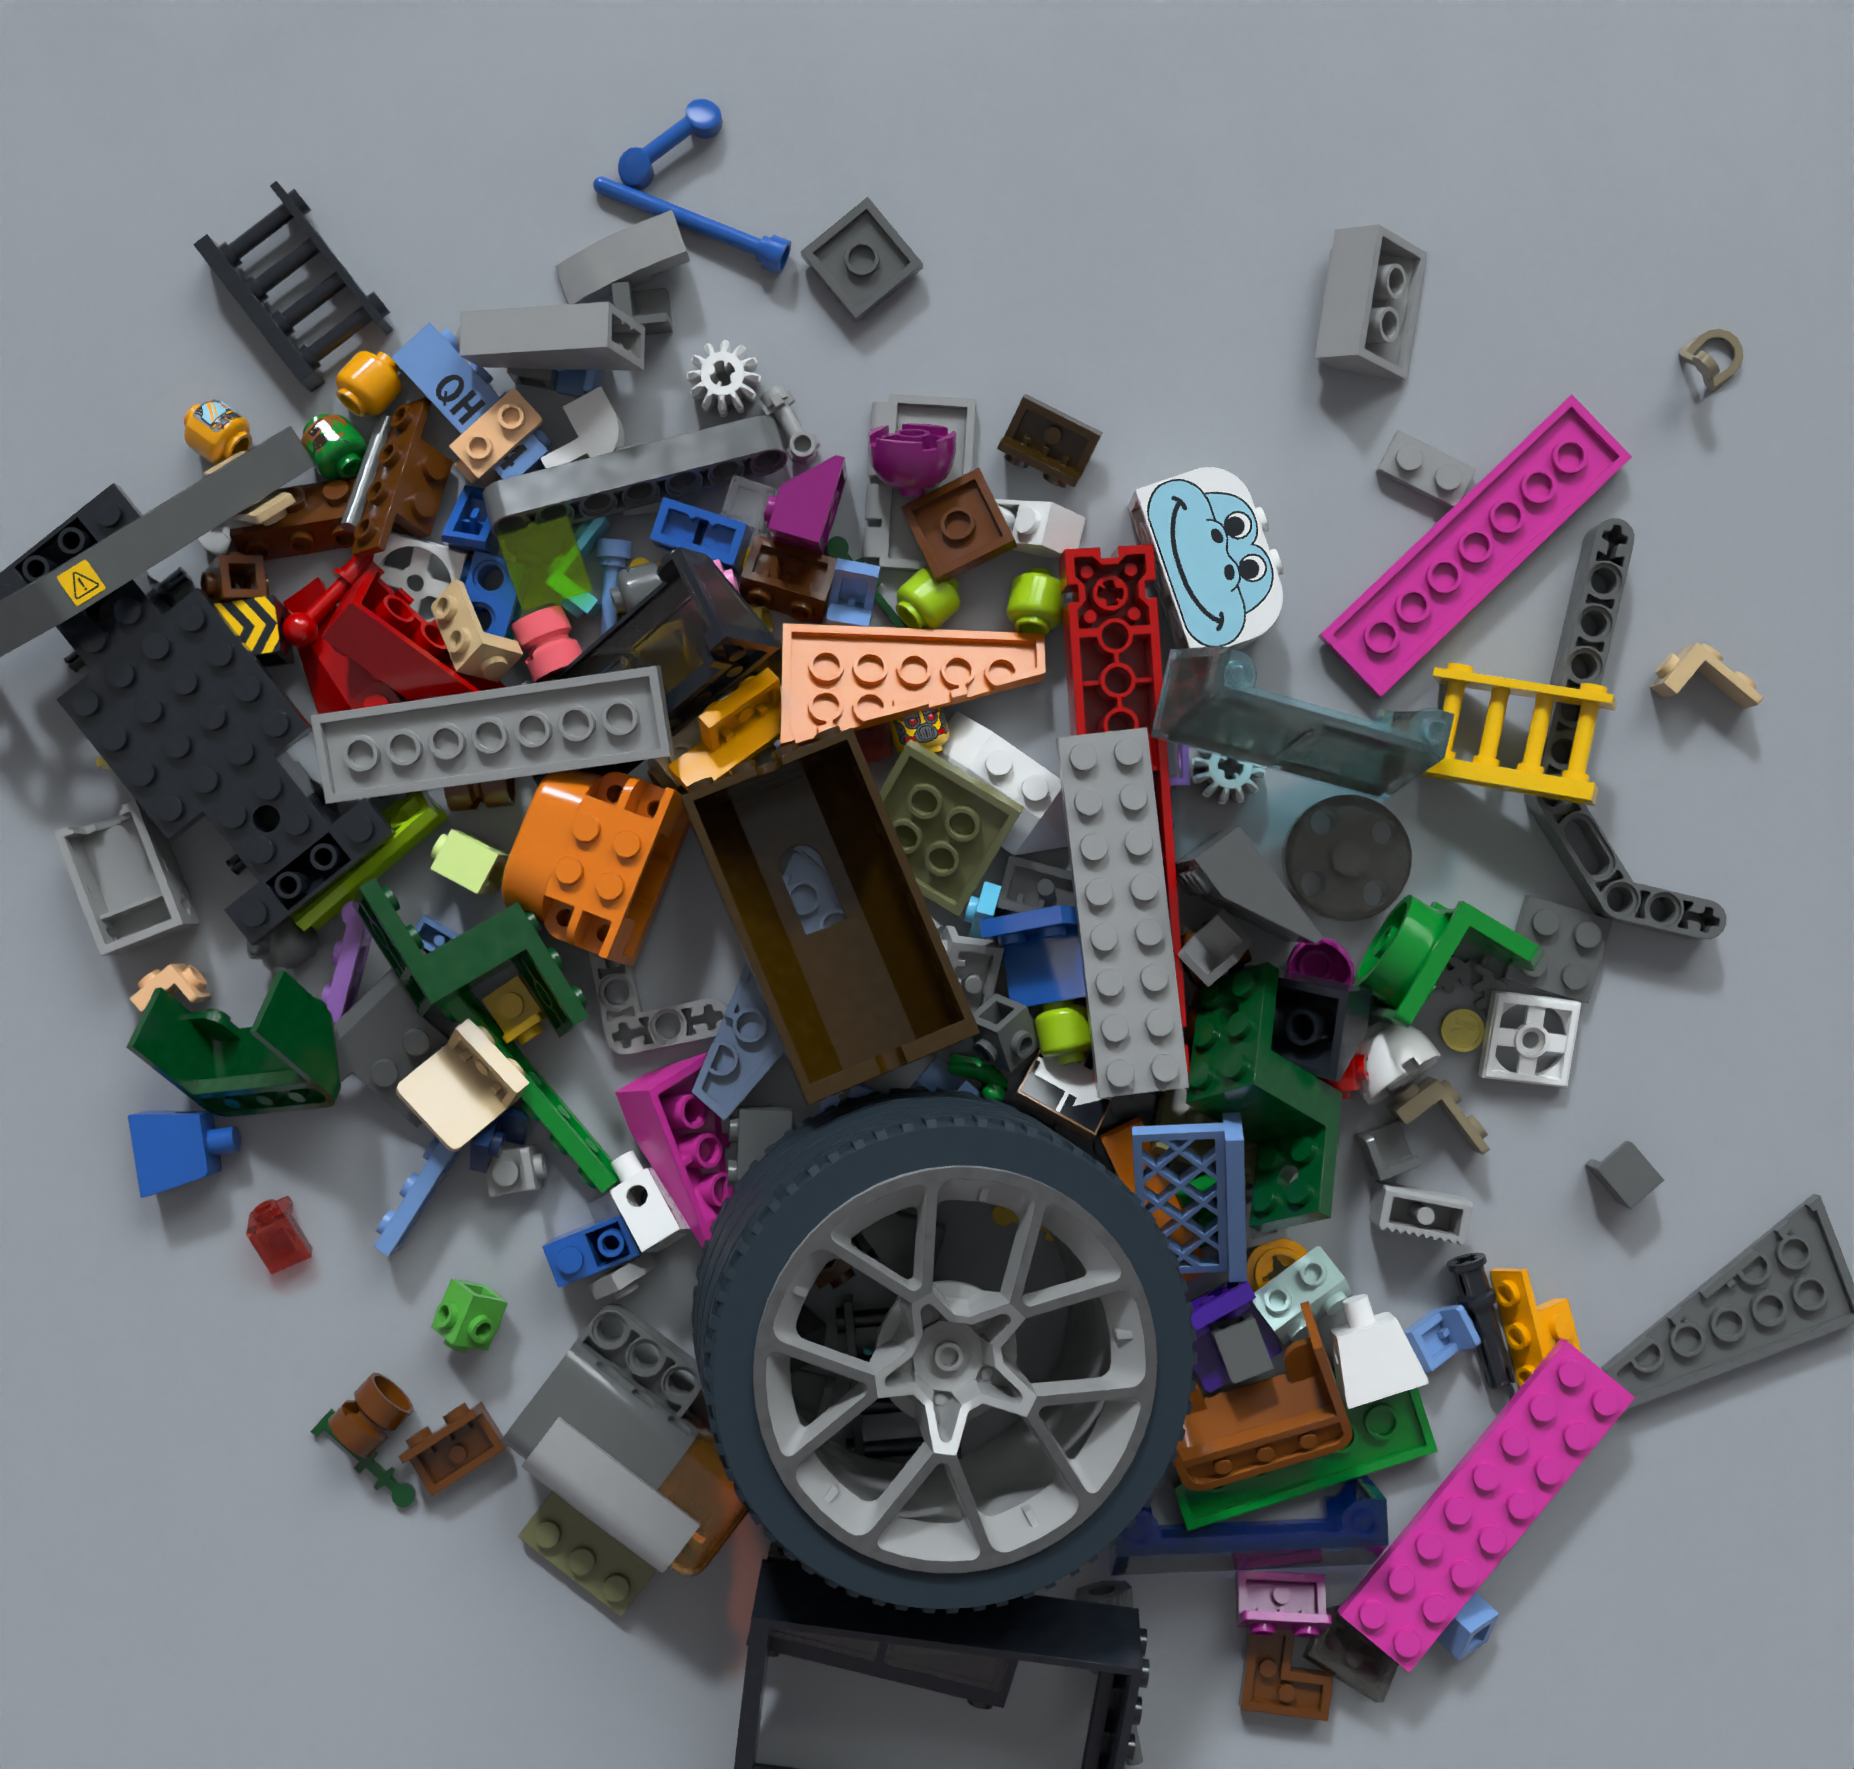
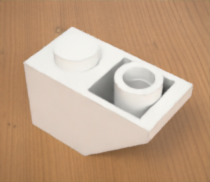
M995 499L1017 544V547L1011 550L1043 558L1059 559L1064 549L1079 548L1085 517L1053 502Z

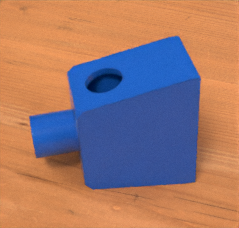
M149 1110L128 1115L141 1198L220 1172L222 1168L220 1155L239 1152L241 1149V1137L237 1126L216 1129L214 1115L208 1111Z

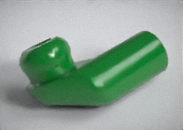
M952 1054L948 1067L949 1075L977 1080L983 1085L980 1093L981 1096L983 1095L999 1102L1004 1100V1092L1008 1091V1082L993 1065H987L979 1058Z

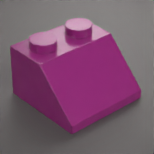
M835 455L780 485L777 497L770 495L763 521L767 522L766 528L769 530L772 540L822 555L825 554L826 545L848 476L845 457Z

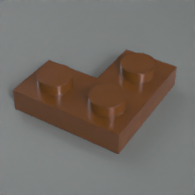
M1248 1628L1238 1703L1240 1709L1328 1721L1333 1686L1331 1672L1291 1667L1295 1638L1293 1630L1276 1629L1275 1635L1255 1636L1249 1634Z

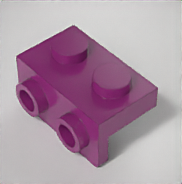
M1252 1570L1236 1571V1627L1249 1628L1250 1635L1272 1636L1276 1634V1629L1293 1630L1294 1637L1317 1638L1320 1637V1631L1324 1632L1332 1625L1331 1615L1326 1613L1325 1574Z

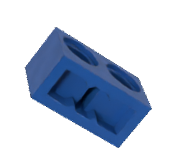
M663 497L650 540L657 548L669 552L682 547L707 554L712 561L720 559L725 570L732 569L734 573L740 574L753 533L746 523Z
M475 550L472 560H466L463 566L460 581L465 585L476 615L484 611L491 614V625L484 632L514 640L510 627L520 619L533 570L526 564ZM494 570H501L504 574L503 584L494 591L486 590V576Z

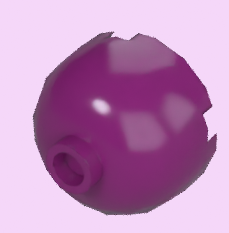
M917 423L902 424V430L890 434L889 425L871 429L868 433L870 464L881 481L888 486L899 488L901 496L925 495V488L939 485L949 475L956 455V432L953 431L948 434L947 427Z

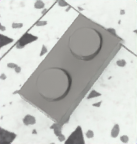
M1398 430L1394 434L1376 472L1451 509L1461 500L1476 469Z

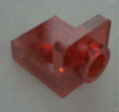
M289 1196L276 1201L274 1199L266 1200L257 1205L249 1214L246 1236L271 1275L312 1257L313 1247L292 1215L293 1201Z

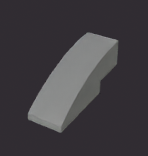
M670 210L620 230L586 247L556 265L555 268L568 304H581L612 295L611 283L629 281L632 288L652 281L650 275L690 262L674 213Z

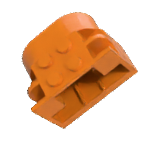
M577 769L547 773L531 800L504 869L501 886L504 905L508 908L518 902L523 911L532 912L539 922L544 923L549 934L555 938L608 960L634 967L690 828V823L682 803V795L669 787L664 789L636 776L620 772H611L604 776L593 772H580Z

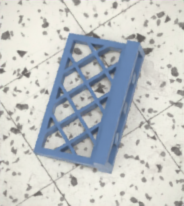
M1241 1112L1222 1113L1223 1123L1132 1127L1135 1194L1142 1201L1140 1206L1146 1208L1151 1214L1159 1208L1172 1217L1160 1230L1166 1235L1170 1243L1167 1248L1173 1251L1178 1259L1180 1274L1228 1272L1229 1282H1246L1245 1168ZM1197 1139H1215V1146L1202 1157L1188 1148ZM1162 1141L1169 1148L1155 1159L1142 1149V1142ZM1178 1154L1193 1164L1180 1176L1166 1166ZM1143 1163H1144L1145 1165H1147V1167H1146L1144 1170H1143ZM1202 1171L1216 1180L1204 1192H1201L1189 1183ZM1156 1173L1171 1183L1159 1194L1144 1185ZM1180 1190L1194 1199L1182 1211L1168 1202ZM1202 1207L1207 1208L1217 1216L1205 1227L1191 1218ZM1181 1225L1195 1234L1183 1245L1169 1236ZM1203 1242H1207L1218 1250V1257H1198L1192 1251Z

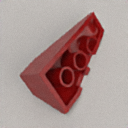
M315 578L283 602L287 617L296 612L304 613L328 589L321 578ZM339 603L318 624L316 640L309 646L297 647L318 714L407 702L401 694L387 684L375 680L366 669L348 656H343L336 652L330 643L321 638Z

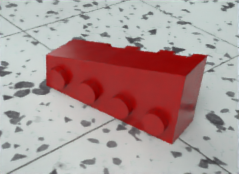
M374 561L371 562L344 594L321 637L330 643L336 652L343 656H348L366 669L375 680L387 684L401 694L406 701L506 687L500 680L499 682H494L456 672L436 620L426 622L412 609L410 605L414 599L402 588L394 592L380 578L385 572Z

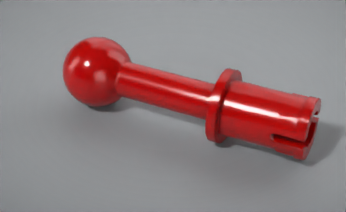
M374 554L363 558L353 556L340 569L335 568L332 572L337 580L304 613H293L284 620L282 633L289 644L295 647H306L316 640L318 624L337 606L344 594L371 564Z

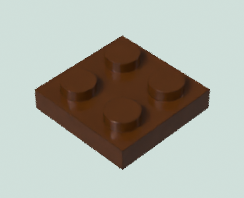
M980 468L901 506L938 584L949 581L1017 547L1016 541Z

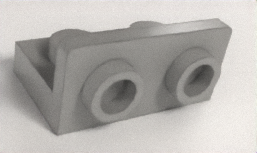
M946 926L943 939L941 940L971 1012L974 1013L994 995L1004 947L999 946V941L958 936L954 926Z

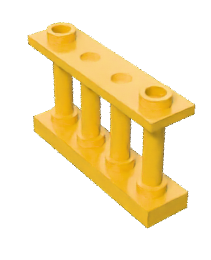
M1448 663L1447 669L1434 667L1432 676L1439 684L1448 686L1435 748H1430L1429 755L1416 753L1412 769L1415 773L1422 777L1591 806L1596 805L1599 788L1596 783L1589 782L1590 775L1586 774L1599 709L1616 710L1617 701L1614 694L1607 693V687L1591 683H1581L1580 689L1483 675L1473 673L1474 667L1460 663ZM1465 688L1491 692L1479 753L1473 756L1472 762L1455 759L1456 753L1452 752ZM1509 695L1536 699L1523 762L1518 763L1516 769L1499 767L1500 760L1496 759ZM1554 702L1581 706L1568 769L1562 771L1561 777L1543 774L1544 767L1540 766Z

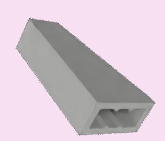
M610 302L461 311L460 327L456 334L457 346L460 350L459 356L479 367L644 370L645 327Z

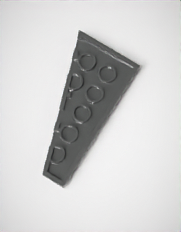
M1812 1194L1601 1367L1605 1373L1635 1397L1626 1410L1854 1324V1282L1821 1196Z

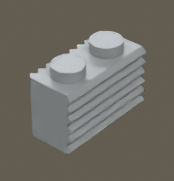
M1376 1181L1369 1220L1382 1231L1384 1229L1390 1232L1395 1230L1399 1234L1404 1232L1407 1235L1413 1234L1416 1237L1421 1235L1426 1239L1430 1237L1433 1240L1439 1239L1443 1242L1447 1240L1452 1244L1456 1242L1463 1245L1467 1242L1473 1202L1462 1196Z

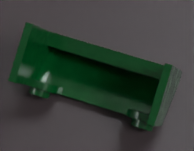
M284 970L277 971L252 1027L238 1028L231 1022L228 1014L218 1009L211 1008L206 1011L190 1012L162 987L155 988L126 1047L203 1109L223 1117L328 1108L335 1104L341 1090L333 1016L322 1000L312 996Z

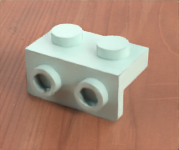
M1316 1246L1254 1292L1256 1298L1251 1301L1284 1345L1290 1340L1293 1342L1298 1341L1309 1333L1300 1303L1309 1301L1314 1318L1318 1320L1324 1314L1333 1315L1343 1308L1342 1301L1347 1299L1353 1291L1346 1278L1320 1246Z

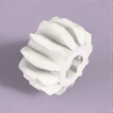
M728 340L721 342L720 352L716 353L711 344H706L704 349L707 358L704 359L694 355L691 361L699 370L687 373L688 382L696 384L690 391L694 400L704 398L702 408L706 412L711 411L718 403V411L721 417L727 416L728 405L734 404L735 410L739 414L744 412L741 399L744 398L750 402H755L757 395L750 387L762 384L761 376L752 373L758 367L756 358L745 359L747 350L743 345L736 347L731 354ZM726 371L732 383L722 386L717 376L720 372Z
M1237 731L1229 733L1226 744L1219 732L1214 733L1211 736L1214 749L1204 742L1197 746L1199 752L1206 759L1193 758L1190 762L1191 766L1202 768L1204 772L1192 777L1193 784H1199L1206 780L1209 785L1202 791L1201 795L1204 798H1208L1217 789V803L1219 805L1226 804L1229 791L1236 804L1244 802L1242 788L1251 794H1255L1259 790L1257 785L1249 778H1263L1265 776V770L1253 768L1252 764L1264 759L1263 753L1257 752L1251 756L1247 753L1254 744L1252 738L1246 739L1240 747L1237 746L1239 739ZM1226 757L1231 758L1232 766L1238 767V772L1229 776L1230 780L1224 778L1225 772L1218 769V763L1226 761Z

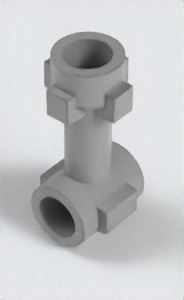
M777 385L767 390L760 397L763 403L761 408L766 416L771 417L775 415L788 437L790 446L786 450L792 462L796 461L807 466L816 462L817 449L820 447V442L815 433L811 434L804 431L790 408L795 403L790 390L786 392L782 385Z

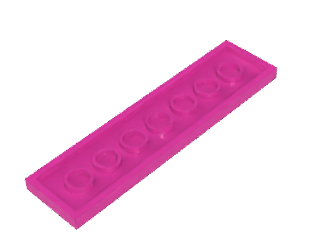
M1571 394L1322 631L1318 637L1377 699L1380 698L1632 456Z
M1561 1338L1338 1608L1337 1611L1340 1616L1406 1671L1410 1672L1635 1397L1567 1340Z

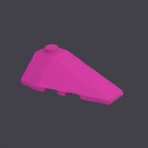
M702 1053L647 1072L615 1092L632 1136L702 1248L705 1240L710 1241L711 1239L710 1227L722 1209L723 1201L726 1197L731 1198L735 1192L733 1187H727L724 1148L730 1147L729 1134L722 1133L721 1117L692 1093L708 1053Z

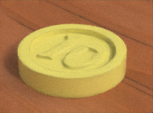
M1460 1008L1448 1012L1443 1017L1439 1032L1443 1043L1448 1048L1458 1052H1468L1480 1045L1484 1038L1485 1028L1478 1014L1471 1010Z

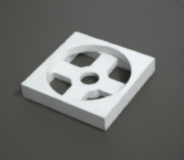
M391 531L385 551L374 554L373 561L385 572L380 578L386 584L399 587V589L402 588L414 599L410 607L419 613L422 599L427 596L437 598L450 584L449 582L433 578L432 573L428 570L432 553L443 561L449 571L452 582L454 579L460 581L468 552ZM401 547H414L410 566L404 570L384 565L386 556L390 552ZM415 574L423 579L424 586L420 591H413L408 587L407 580L409 576ZM435 617L428 620H424L426 622H432L435 619Z
M1492 990L1478 1075L1487 1079L1567 1088L1581 1003L1577 1000ZM1517 1004L1527 1005L1524 1024L1520 1025L1517 1029L1500 1027L1501 1017L1504 1012ZM1546 1008H1552L1557 1013L1564 1027V1035L1548 1033L1543 1027ZM1527 1032H1535L1538 1035V1043L1532 1048H1527L1523 1045V1036ZM1497 1045L1515 1047L1516 1051L1519 1052L1516 1072L1506 1070L1499 1063L1495 1056ZM1546 1051L1560 1053L1551 1066L1535 1074L1537 1058Z

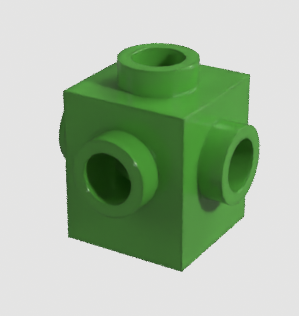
M451 1278L442 1302L436 1309L431 1328L445 1338L444 1345L455 1351L468 1353L470 1348L488 1351L494 1335L500 1327V1321L508 1302L486 1285Z

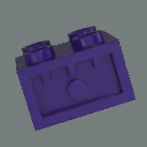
M1228 1280L1190 1301L1192 1302L1194 1312L1191 1314L1192 1327L1196 1329L1197 1340L1193 1342V1349L1197 1352V1364L1193 1365V1368L1207 1392H1212L1231 1381L1219 1349L1215 1345L1209 1331L1211 1325L1249 1311L1256 1320L1270 1359L1282 1352V1347L1271 1327L1251 1301L1256 1296L1248 1281L1229 1282Z

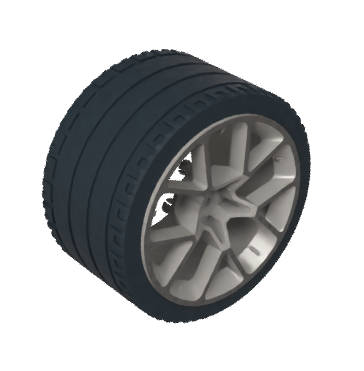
M926 1087L892 1088L890 1093L887 1094L875 1091L856 1099L854 1097L844 1100L845 1105L837 1108L831 1105L816 1116H809L802 1121L803 1126L795 1131L790 1128L784 1133L785 1136L774 1145L770 1144L764 1150L766 1155L760 1161L755 1159L749 1165L750 1169L741 1180L738 1179L734 1184L733 1189L735 1192L731 1198H725L721 1205L722 1209L710 1227L712 1234L710 1241L705 1240L702 1257L696 1272L698 1286H694L692 1325L694 1333L692 1335L696 1363L718 1456L728 1480L734 1482L735 1494L749 1511L750 1517L755 1524L762 1523L765 1536L772 1543L775 1542L781 1547L784 1555L791 1561L798 1559L803 1570L810 1575L815 1573L824 1578L825 1583L835 1589L840 1585L845 1588L847 1595L858 1598L860 1595L871 1598L873 1604L884 1606L886 1602L894 1604L897 1610L907 1611L908 1607L921 1608L923 1613L933 1614L936 1609H945L947 1614L958 1613L959 1608L972 1607L974 1611L985 1610L986 1605L996 1603L997 1607L1008 1605V1600L1020 1596L1027 1599L1035 1596L1034 1591L1043 1587L1046 1590L1055 1587V1581L1068 1574L1073 1577L1081 1572L1079 1567L1088 1561L1092 1564L1100 1558L1098 1553L1109 1544L1114 1546L1121 1539L1118 1535L1126 1527L1131 1529L1137 1522L1135 1516L1142 1507L1148 1508L1154 1499L1151 1495L1155 1488H1161L1166 1479L1163 1474L1169 1462L1174 1463L1178 1455L1175 1448L1178 1441H1183L1186 1433V1430L1183 1428L1185 1416L1191 1414L1193 1403L1189 1400L1190 1392H1194L1196 1387V1380L1192 1375L1193 1365L1197 1364V1352L1193 1349V1342L1197 1340L1196 1329L1192 1327L1191 1314L1194 1313L1192 1302L1185 1296V1293L1188 1291L1186 1280L1181 1277L1178 1268L1180 1264L1176 1255L1167 1249L1170 1243L1166 1235L1159 1229L1155 1222L1156 1219L1151 1212L1140 1206L1142 1201L1099 1161L1026 1113L1019 1112L1015 1107L983 1095L980 1098L968 1091L948 1090L942 1087H936V1091H929ZM963 1200L983 1202L1010 1209L1017 1215L1018 1228L1000 1292L983 1291L974 1285L959 1281L933 1282L937 1205L942 1201ZM914 1207L917 1210L914 1272L911 1279L903 1278L851 1244V1240L855 1235L878 1220L897 1211ZM1042 1225L1049 1230L1057 1245L1067 1282L1023 1295ZM842 1259L898 1295L894 1305L885 1315L879 1327L875 1351L870 1362L801 1338L797 1333L796 1322L807 1294L822 1269L831 1260ZM1068 1306L1065 1339L1055 1369L1048 1382L1030 1383L1016 1366L1017 1340L1015 1331L1027 1318ZM791 1357L857 1380L859 1383L809 1424L795 1408L791 1386L790 1359ZM889 1397L901 1411L916 1419L924 1442L907 1463H894L859 1455L829 1439L878 1398ZM991 1407L1022 1416L998 1437L977 1449L962 1454V1459H958L957 1452L966 1421L978 1417Z

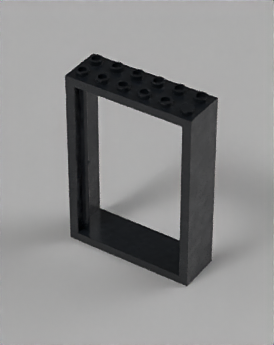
M762 1559L751 1616L734 1769H799L756 1763L772 1628L1098 1671L1081 1769H1124L1125 1761L1133 1762L1135 1733H1131L1132 1725H1140L1142 1696H1138L1139 1687L1147 1688L1150 1669L1149 1659L1142 1658L1146 1654L1147 1629L1140 1628L1139 1608L1035 1595L1024 1599L1023 1596L1008 1600V1605L997 1607L996 1603L986 1605L985 1610L974 1611L972 1607L959 1608L958 1613L949 1614L946 1613L945 1609H936L934 1614L923 1613L921 1608L908 1607L907 1611L895 1609L894 1604L886 1602L884 1606L873 1604L871 1598L861 1595L855 1598L847 1595L845 1588L839 1585L835 1589L827 1585L824 1578L815 1573L810 1575L802 1569L801 1564Z

